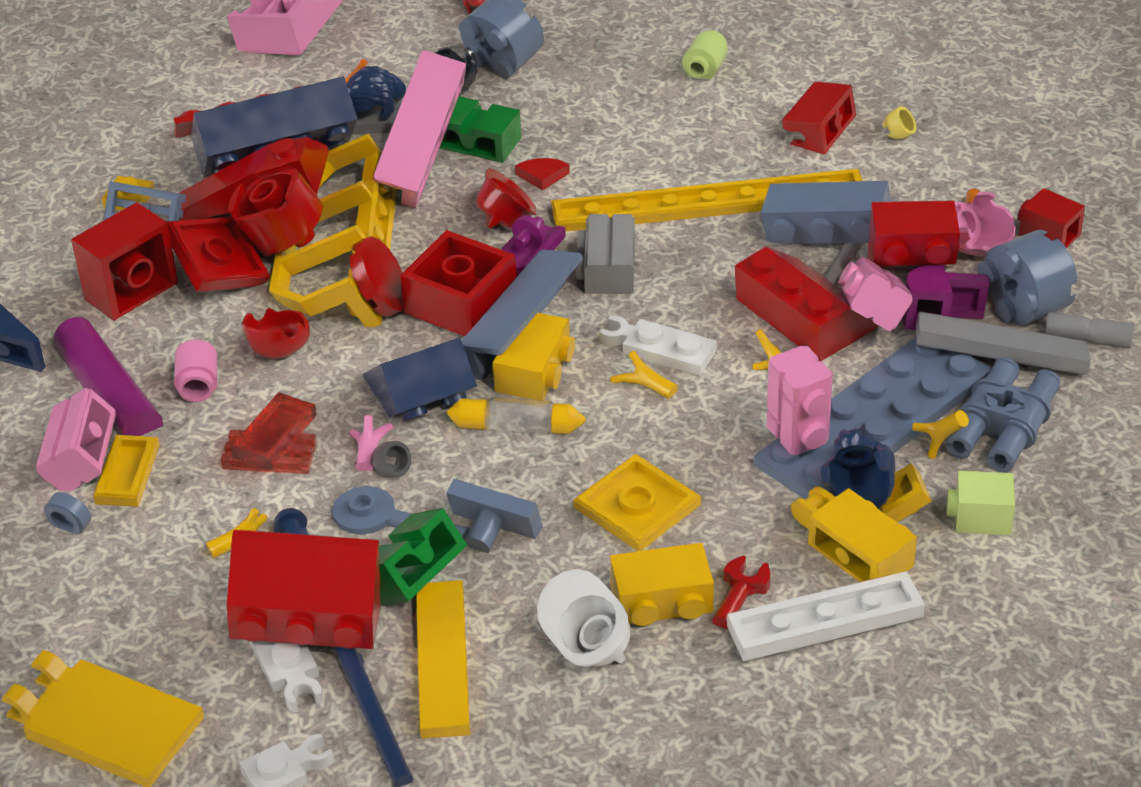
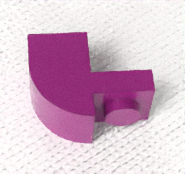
M927 265L913 269L907 275L906 287L912 294L913 301L902 317L904 328L916 330L919 311L953 318L983 319L990 283L988 276L984 274L945 272L943 265Z

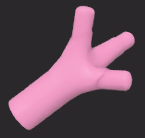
M366 415L364 416L363 432L361 433L355 429L350 431L349 435L358 443L357 471H373L374 449L383 436L393 429L391 423L380 426L373 431V417Z

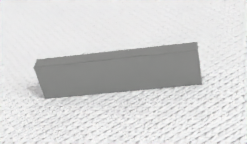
M920 311L918 313L916 342L919 346L991 359L1006 357L1019 364L1087 375L1090 365L1087 341Z

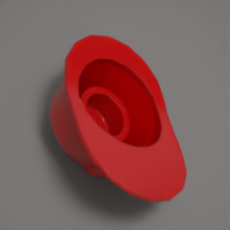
M488 168L485 171V181L476 197L475 203L487 216L485 225L491 229L498 224L512 231V225L519 217L537 215L535 204L520 186L495 169Z

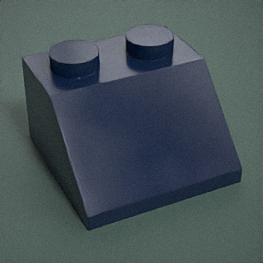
M460 337L382 363L362 374L388 416L392 417L401 414L403 421L428 413L425 405L438 400L441 401L443 408L455 404L461 398H467L465 391L477 387Z

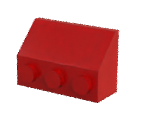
M765 246L735 265L736 299L798 346H808L816 354L819 362L879 327L871 318L867 319L853 311L839 287L796 257Z
M233 530L226 603L229 639L374 649L381 608L379 540Z

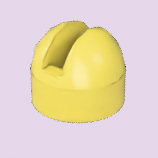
M903 106L889 112L884 118L883 129L888 128L890 134L887 136L894 140L905 139L916 132L915 119L911 112Z

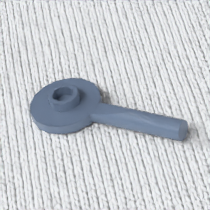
M370 486L353 488L343 493L335 500L332 507L333 519L337 526L348 533L359 535L375 533L386 526L397 528L412 514L395 510L393 498L387 491ZM454 524L465 540L469 528Z

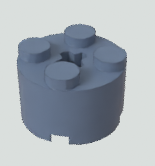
M486 0L458 25L462 42L465 47H469L474 53L478 63L477 67L481 68L483 65L493 68L494 73L505 80L533 57L544 44V33L541 24L535 15L530 19L523 10L527 5L522 0Z
M1035 230L997 245L989 250L985 261L978 264V274L987 275L990 281L988 293L994 303L995 314L1006 324L1013 321L1018 325L1029 324L1047 316L1049 312H1057L1070 306L1075 299L1076 294L1070 296L1071 285L1077 283V272L1072 257L1059 239L1051 241L1044 236V234L1048 233L1047 231Z

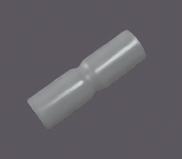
M1049 312L1045 334L1081 341L1088 340L1095 344L1131 348L1134 323L1099 318L1091 320L1085 316Z

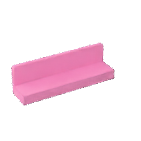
M425 50L420 54L373 179L378 183L402 190L401 206L416 208L463 87L466 63Z

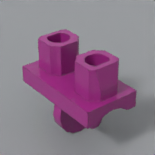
M526 215L521 216L512 225L513 236L501 250L516 256V273L518 276L541 249L555 251L556 247L566 237L565 227L544 225V220L539 216L534 218Z

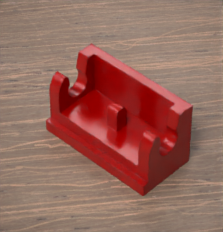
M814 81L782 119L783 129L791 132L798 131L805 137V140L793 139L790 145L825 155L856 117L852 85Z

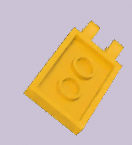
M42 650L31 663L32 668L41 671L35 682L47 687L39 699L27 688L18 684H13L2 697L3 702L12 705L6 716L25 724L23 729L26 739L145 787L152 786L204 719L203 708L83 659H80L73 668H70L57 655L46 650Z

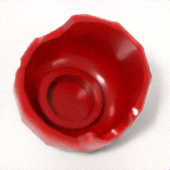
M267 308L260 320H256L253 314L247 313L241 323L246 340L254 353L270 360L281 359L294 354L307 343L310 336L309 321L302 312L290 309L275 311Z

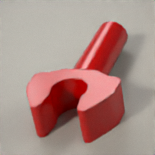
M741 555L727 563L724 568L723 580L729 583L731 589L712 619L713 625L728 629L727 614L739 612L748 596L758 593L766 594L768 592L771 577L768 563H763L758 573L754 576L743 575L746 568L745 555Z

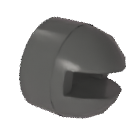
M387 441L374 449L372 464L375 470L384 476H402L410 468L411 453L403 442ZM386 456L396 458L395 465L386 463Z

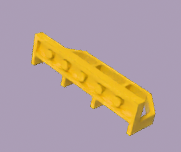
M369 133L329 151L320 183L321 186L336 170L365 158L362 181L320 199L324 208L319 222L359 205L355 226L295 251L296 246L294 245L284 251L277 252L275 254L269 291L285 307L302 312L310 317L346 303L349 313L353 317H358L365 327H377L382 324L383 315L378 314L373 309L378 306L373 299L367 301L365 297L363 298L353 279L351 268L348 271L349 277L305 296L289 290L292 275L351 251L352 245L364 238L373 236L381 240L389 249L391 248L397 188L378 183L373 179L382 151Z

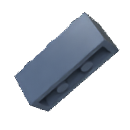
M888 181L770 184L761 210L767 242L780 244L868 243L871 202H891Z

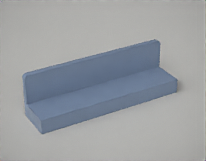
M541 249L462 339V344L475 379L484 381L493 370L495 357L506 351L537 313H541L565 285L564 281L582 261L581 253Z

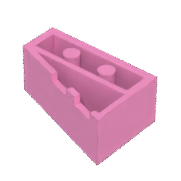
M250 0L251 7L242 13L234 10L227 15V19L237 50L256 54H287L295 56L301 55L343 0Z

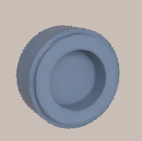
M54 493L44 507L45 516L53 526L75 534H81L92 519L89 509L80 500L67 493Z

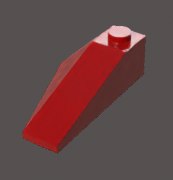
M308 137L293 140L285 138L271 143L179 192V194L186 195L185 203L182 202L181 210H184L183 218H179V221L230 213L228 210L229 201L238 186L242 183L247 188L256 180L252 176L254 172L276 162H287L292 168H296L317 195L329 149L327 145Z

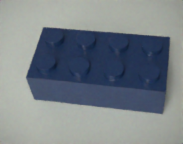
M342 76L195 112L191 139L203 178H206L257 150L285 138L293 140L308 137L327 145L330 151L350 141L357 122V116L345 78Z

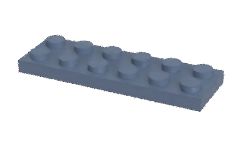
M915 337L831 399L830 429L827 444L799 455H790L780 443V439H776L754 455V466L804 499L808 497L809 491L815 486H820L833 495L831 488L825 487L820 467L833 457V452L835 451L834 442L841 430L845 429L848 431L858 428L861 434H866L874 438L875 441L887 445L895 453L921 433L912 430L914 422H936L970 396L973 385L978 380L986 378L992 368L968 354L919 346Z

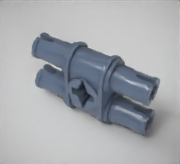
M998 358L987 377L978 380L973 385L972 395L967 403H964L958 409L967 414L969 423L966 427L948 437L946 441L947 451L956 458L966 459L970 456L980 437L987 435L996 438L997 441L988 454V462L992 468L999 472H1009L1022 450L1034 445L1040 426L1050 418L1052 413L1050 403L1060 388L1059 376L1050 370H1039L1028 390L1013 386L1019 375L1018 364L1010 358Z

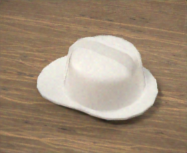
M573 569L561 572L552 578L541 591L537 604V616L544 633L563 656L574 665L583 667L604 666L611 664L613 661L623 663L626 660L623 652L626 650L630 640V624L628 622V615L621 602L590 571Z

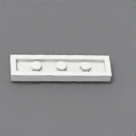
M905 571L727 614V628L744 662L924 618L925 603L909 574Z

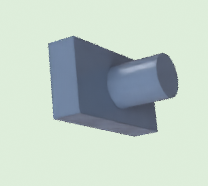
M453 479L446 492L453 514L474 520L465 538V542L470 548L489 553L500 529L536 539L543 528L537 503L458 479Z

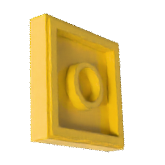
M634 454L573 499V506L576 510L637 551H642L701 505V496L637 454Z

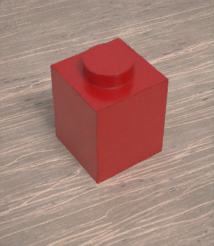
M1043 188L1033 198L1025 200L1021 205L1017 215V220L1020 221L1018 236L1035 230H1044L1048 232L1044 236L1051 241L1059 239L1067 248L1081 235L1085 205Z

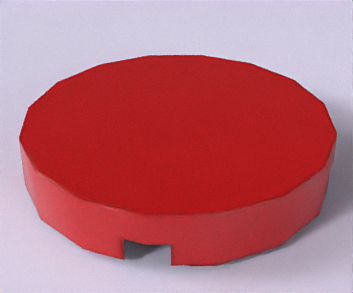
M373 236L354 243L351 249L355 253L350 255V268L353 279L363 298L365 297L367 301L373 299L378 305L373 309L378 314L386 317L403 311L400 278L403 272L390 249L381 240Z

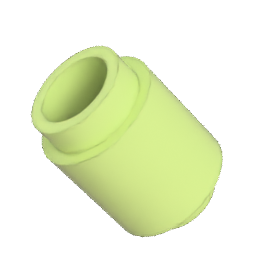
M714 30L698 34L683 56L682 65L685 72L695 78L709 80L713 78L728 53L725 37Z

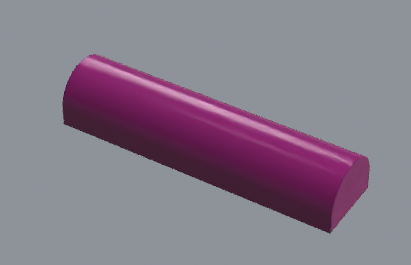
M73 317L65 320L58 326L53 337L55 349L82 386L92 389L115 409L116 416L113 428L118 435L142 436L164 426L161 415L89 320L83 317Z

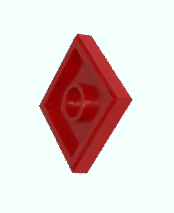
M233 217L167 222L172 248L197 292L255 287L265 284L269 280L270 274L251 241Z

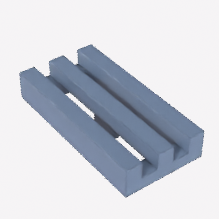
M113 181L109 182L103 220L115 215V206L127 208L136 203V201L117 198L118 191L171 200L170 208L138 203L153 213L168 215V221H179V218H183L184 210H181L182 202L185 203L186 195Z

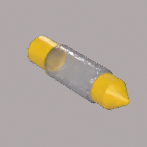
M461 398L447 411V415L459 429H478L496 433L570 434L586 422L584 415L571 404L553 403V401Z

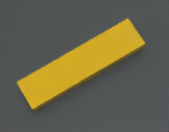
M463 580L429 582L416 594L421 739L470 735Z

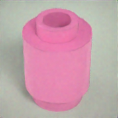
M189 340L182 343L175 351L174 385L180 396L190 402L204 401L212 395L217 387V351L206 341Z

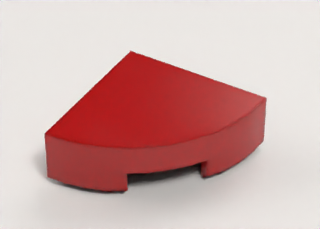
M535 158L515 165V173L518 177L543 191L570 174L569 163L558 159Z

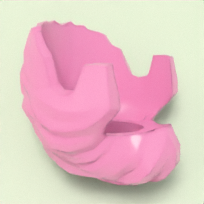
M978 192L971 204L955 201L960 229L958 252L976 257H986L991 248L1012 240L1016 235L1013 217L1006 207L996 205L992 199L995 198L994 193Z

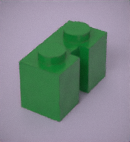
M459 96L439 149L504 163L521 139L520 110L492 104L488 110L481 108L478 100Z
M444 508L411 514L388 535L393 543L379 546L380 605L409 602L467 546V543Z

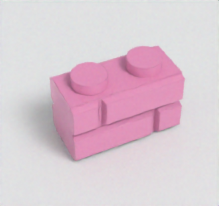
M865 257L858 259L856 263L850 262L843 270L838 281L842 285L841 292L850 308L867 319L871 318L874 323L889 332L896 328L913 301L912 294L899 277L885 269L882 270L879 265Z
M808 346L796 347L772 356L769 360L767 409L769 411L767 412L766 427L776 439H780V443L790 455H799L811 449H816L827 444L829 440L833 373L823 362H818V357Z
M88 388L71 396L70 400L65 399L53 406L37 460L36 472L59 491H73L80 487L82 482L87 483L101 475L104 464L103 458L106 456L116 416L115 409L92 389Z

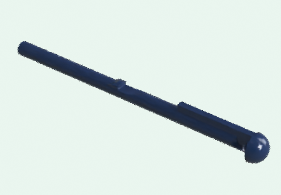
M286 508L275 516L273 530L276 533L309 535L306 529L308 520L302 511L296 508ZM334 647L394 786L400 787L412 783L413 776L364 669L362 655L357 653L356 648Z

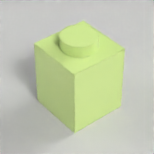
M958 470L956 489H948L946 499V516L955 517V532L1011 535L1015 512L1014 473Z

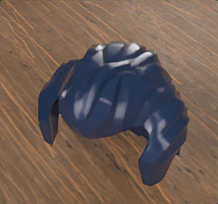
M379 66L361 68L346 83L356 113L368 111L377 105L382 109L380 117L385 120L395 110L393 99L399 101L406 93L404 82L396 75Z
M858 428L848 431L845 429L841 430L834 442L835 451L833 452V457L820 467L825 487H830L835 497L849 488L863 499L872 502L877 508H881L890 498L895 485L894 453L887 445L875 441L874 438L866 434H861Z

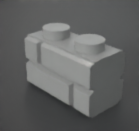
M589 214L586 217V230H578V253L585 256H582V261L576 267L577 280H584L585 294H633L635 217L632 214H613L612 217H609L608 214Z

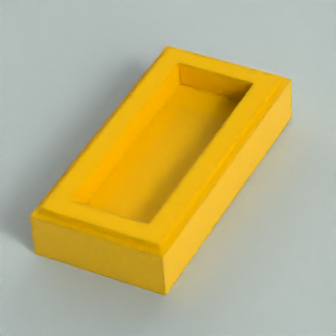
M115 435L93 494L95 504L139 506L160 447L158 437Z

